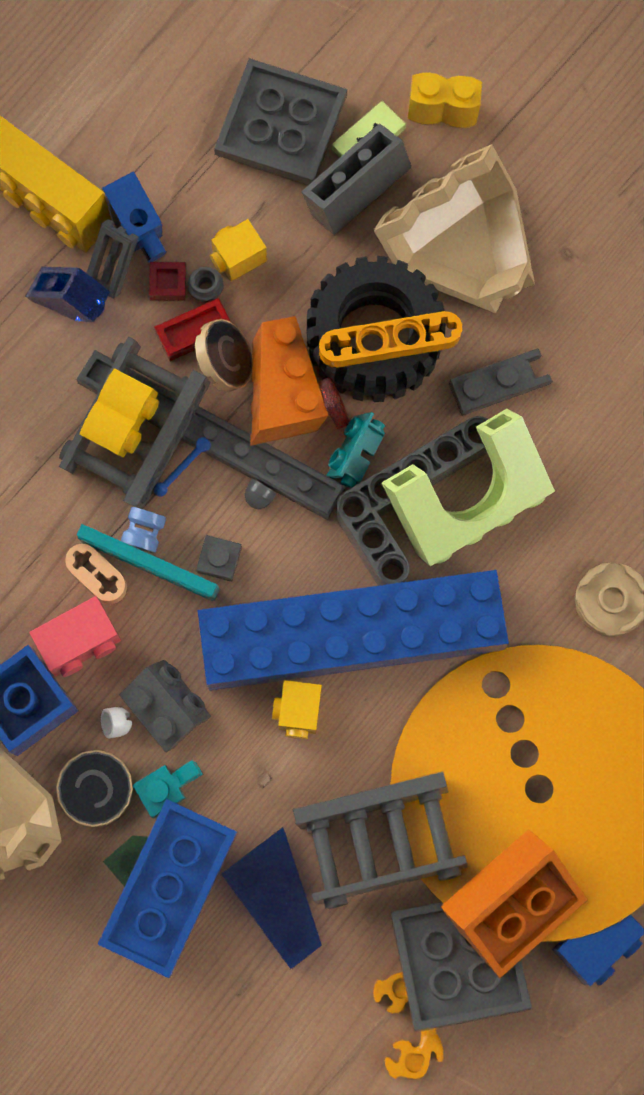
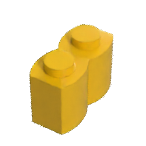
M435 73L415 74L412 76L408 119L427 125L443 122L458 128L474 126L477 123L481 104L482 82L469 76H455L447 79Z
M114 368L106 380L97 402L89 412L81 428L80 435L124 458L127 452L133 453L142 437V434L138 431L145 419L150 420L154 416L159 406V400L156 399L158 392Z

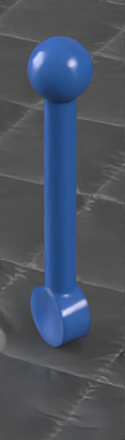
M201 437L196 441V448L163 482L157 483L154 486L155 495L159 497L166 495L168 486L201 452L210 450L211 442L209 439Z

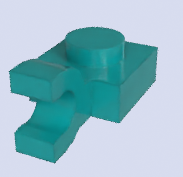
M191 760L173 774L168 766L164 765L133 784V787L151 818H155L159 815L166 799L177 804L186 799L181 788L204 774L196 761Z

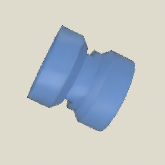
M131 507L128 515L130 521L129 528L123 531L121 541L133 547L156 553L159 544L157 540L158 531L164 528L166 517L147 510ZM135 524L153 529V532L135 527Z

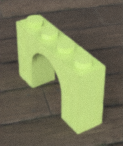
M505 409L476 426L490 457L493 476L485 496L469 509L456 512L444 510L427 474L414 464L382 482L417 556L429 566L447 561L455 551L465 545H472L480 541L485 533L497 526H504L510 523L515 515L527 508L540 505L545 500V497L555 492L522 416L509 409Z

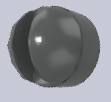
M253 478L245 490L246 502L255 509L266 508L277 495V493Z

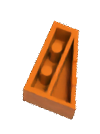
M296 316L262 322L253 338L252 348L253 401L251 402L252 433L250 435V446L316 432L328 417Z

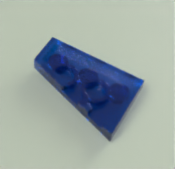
M282 827L224 871L222 876L289 968L292 969L321 947L322 943L284 827Z

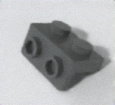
M166 660L147 666L119 694L165 752L172 750L196 726L206 722L211 717L205 709L202 699L191 692L182 681L179 671L171 664H168Z

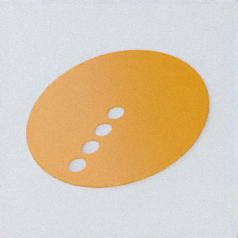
M520 645L489 652L465 662L438 681L418 703L402 730L395 750L390 782L391 785L439 772L444 773L448 793L441 794L442 800L439 803L453 858L465 855L468 867L461 869L462 875L456 878L439 881L438 875L421 879L431 893L444 904L529 829L554 850L587 898L584 904L541 942L563 941L599 932L618 923L644 904V688L615 666L595 656L578 650L548 645ZM491 672H501L509 679L510 689L501 698L489 697L483 691L482 681ZM505 706H515L520 709L524 715L522 728L513 733L501 730L496 722L498 711ZM527 740L535 744L539 757L533 766L523 768L517 766L512 761L510 751L516 742ZM542 775L551 781L554 790L552 797L548 801L535 803L527 797L525 784L533 776ZM419 800L404 803L405 809L401 811L415 867L438 862L424 805H420Z

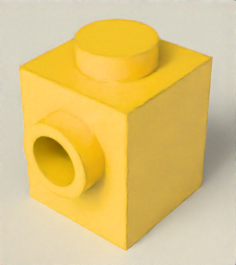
M249 219L234 227L227 226L216 233L215 238L211 239L213 253L210 254V259L216 270L220 274L225 272L231 282L267 262V247Z
M284 680L282 698H274L272 719L279 720V730L286 731V737L308 739V733L316 734L322 685Z

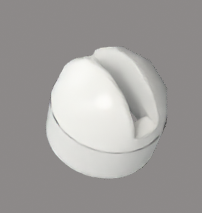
M121 707L103 709L101 713V727L106 738L121 737L130 731L132 721L126 720L130 717V713Z

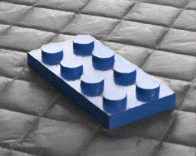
M166 799L98 945L170 978L237 835V831Z

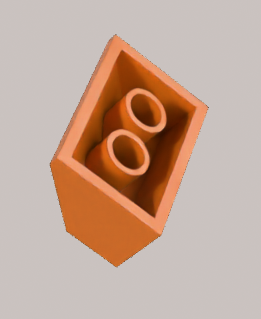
M528 829L447 900L441 908L462 936L492 971L501 978L584 904L587 898L554 850Z

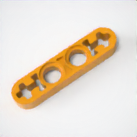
M442 311L335 329L326 332L321 337L319 356L330 367H344L445 350L454 347L459 342L462 334V322L456 314ZM446 323L448 329H454L451 331L450 337H444L443 332H436L439 330L440 324ZM425 325L429 326L428 333L435 332L431 333L430 341L428 342L425 341ZM405 328H412L418 333L419 340L415 344L406 345L399 340V332ZM375 334L382 339L383 345L379 350L369 351L363 347L362 339L366 335ZM356 337L355 349L357 354H352V346L346 347L351 345V338ZM333 341L337 342L339 347H345L341 349V355L334 356L333 351L328 350Z

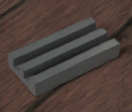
M107 219L101 224L84 282L114 299L120 295L138 236L133 233L131 235L125 234V228L121 226L115 228L113 227L114 222ZM112 237L114 239L105 261L104 271L101 280H98L97 276L109 238ZM123 244L122 251H121V254H120V257H119V260H118V263H117V266H116V269H115V273H114V276H113L111 285L109 286V283H110V280H111V276H112V273H113V270H114V267H115V264H116V261H117V258H118V254H119L121 245Z

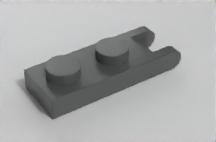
M534 349L450 379L449 386L461 415H467L551 384L553 381L550 374L536 378L530 362L542 357L540 350Z

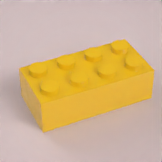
M0 116V190L3 191L2 195L16 208L22 205L30 211L29 215L41 227L46 228L49 225L57 231L58 238L65 245L72 249L77 246L86 253L96 242L101 224L107 219L112 221L104 192Z

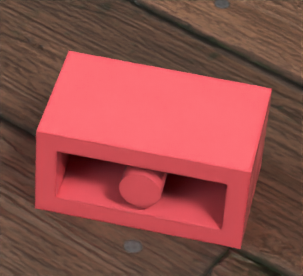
M97 596L29 632L49 671L55 677L60 674L63 677H67L83 668L82 662L93 656L96 659H100L116 650L115 644L121 641Z

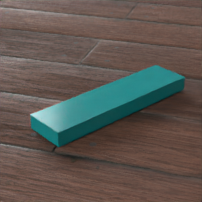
M81 524L76 536L83 544H88L94 549L210 601H215L220 591L216 583L91 527Z

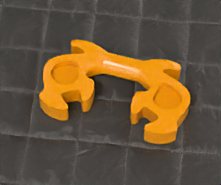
M397 972L385 980H377L374 984L373 997L376 1002H380L384 994H387L392 1001L391 1006L386 1008L388 1013L404 1011L405 1004L408 1002L402 972ZM436 1029L421 1031V1039L417 1047L412 1046L409 1040L394 1042L392 1044L393 1048L400 1050L399 1059L397 1062H394L390 1057L386 1056L384 1063L388 1073L394 1079L400 1076L412 1079L423 1077L428 1070L432 1051L435 1053L438 1062L443 1060V1045Z

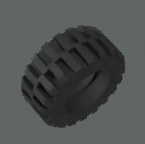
M377 256V262H368L367 257L356 258L355 265L352 267L345 262L336 267L335 277L332 274H327L323 278L321 290H315L311 297L310 309L307 312V346L310 349V359L313 366L319 367V375L325 382L332 380L334 382V390L342 395L346 390L352 391V399L363 401L364 395L373 396V402H384L385 395L392 394L394 399L403 397L407 388L414 391L422 385L424 376H430L435 368L437 359H439L441 350L344 367H330L319 356L321 337L328 331L341 329L344 318L359 307L367 305L385 306L397 312L402 318L445 311L443 302L437 301L438 291L433 284L426 286L424 284L426 276L418 269L413 273L408 271V263L399 259L396 265L387 263L388 257ZM446 323L440 324V328L436 332H443L445 336ZM425 325V341L428 342L430 341L431 333L435 332L428 333L429 326ZM409 328V338L405 343L406 345L415 344L419 340L418 333L412 328ZM333 341L328 350L333 351L334 356L341 355V349L345 347H339L338 343ZM352 347V354H357L356 349Z

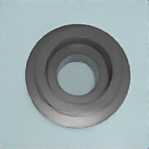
M200 267L188 279L189 292L198 301L210 302L218 298L223 291L224 283L222 276L213 268ZM205 282L212 284V287L209 289L200 288Z

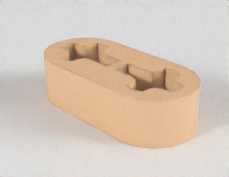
M77 544L69 549L65 559L66 567L94 596H97L104 604H115L124 598L127 591L124 577L98 551L88 544ZM80 554L86 557L90 554L89 561L95 570L90 573L83 566L75 569L78 565L75 560L76 556ZM102 575L110 582L117 579L118 581L115 583L118 589L117 592L112 594L108 591L102 594L101 592L104 590V587L97 578Z

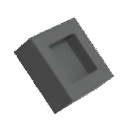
M206 535L196 568L197 573L232 582L242 544Z

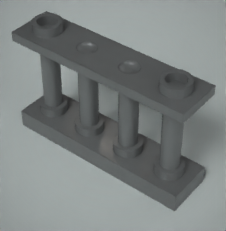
M128 336L124 344L120 343L116 347L111 362L114 364L74 439H69L64 444L59 455V459L62 460L59 467L73 474L77 466L80 465L124 488L123 493L126 496L123 501L136 508L144 509L154 486L163 474L211 382L206 376L195 370H192L189 377L184 376L181 378L138 356L137 354L141 346L135 339ZM114 368L126 375L131 368L176 391L175 396L178 397L172 410L169 408L163 410L158 407L154 416L150 419L158 423V428L161 430L155 442L149 441L147 443L140 440L134 453L140 455L141 461H143L137 474L129 475L85 452L91 440L80 435L81 428L89 412L97 402L99 394Z
M439 772L293 809L296 825L300 829L307 828L308 833H312L325 888V891L312 894L316 904H324L325 909H332L347 905L348 897L438 875L439 881L462 875L461 869L468 867L465 855L453 858L439 803L442 800L441 794L448 793L444 773ZM419 800L420 805L425 807L438 862L420 867H415L401 811L405 809L404 803ZM382 810V814H387L400 867V872L380 877L377 876L364 822L367 819L366 813ZM344 819L345 824L350 825L363 881L340 887L327 829L330 828L329 822Z

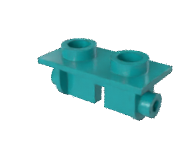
M373 412L354 416L348 422L344 430L346 438L343 444L333 452L328 461L330 469L326 476L331 479L342 477L340 483L350 489L356 484L361 483L371 463L360 455L361 452L364 451L370 456H374L385 435L383 431L385 424L379 420L372 419L374 416Z

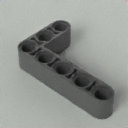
M475 416L464 421L340 496L337 502L336 515L338 523L378 586L406 582L410 572V565L381 519V516L394 509L390 499L378 497L374 490L381 486L382 482L412 464L427 474L433 486L481 458L487 453L484 444L472 442L468 437V433L477 431L476 426L488 420L487 418ZM441 449H448L454 453L456 458L453 461L445 462L438 457L437 452ZM351 503L357 504L362 508L363 513L355 518L349 517L344 513L343 508ZM368 534H376L382 539L383 544L375 549L369 548L363 543L362 539ZM394 564L401 569L402 576L398 579L390 580L383 575L382 568L386 565Z

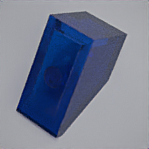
M42 266L25 297L74 321L95 322L96 318L105 309V301L110 291L81 268Z

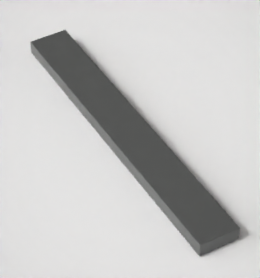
M94 350L77 377V383L98 394L114 364L111 362V358ZM129 369L128 376L158 392L156 399L159 400V408L163 410L169 408L172 410L178 399L175 393ZM198 406L181 438L182 441L196 448V441L199 438L205 437L209 439L211 448L204 453L251 479L257 480L271 490L324 519H329L346 486L267 443L250 446L251 434ZM145 419V421L158 427V423Z

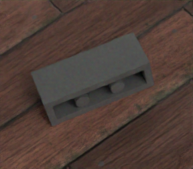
M379 123L301 191L312 217L333 235L338 233L412 168L403 140Z

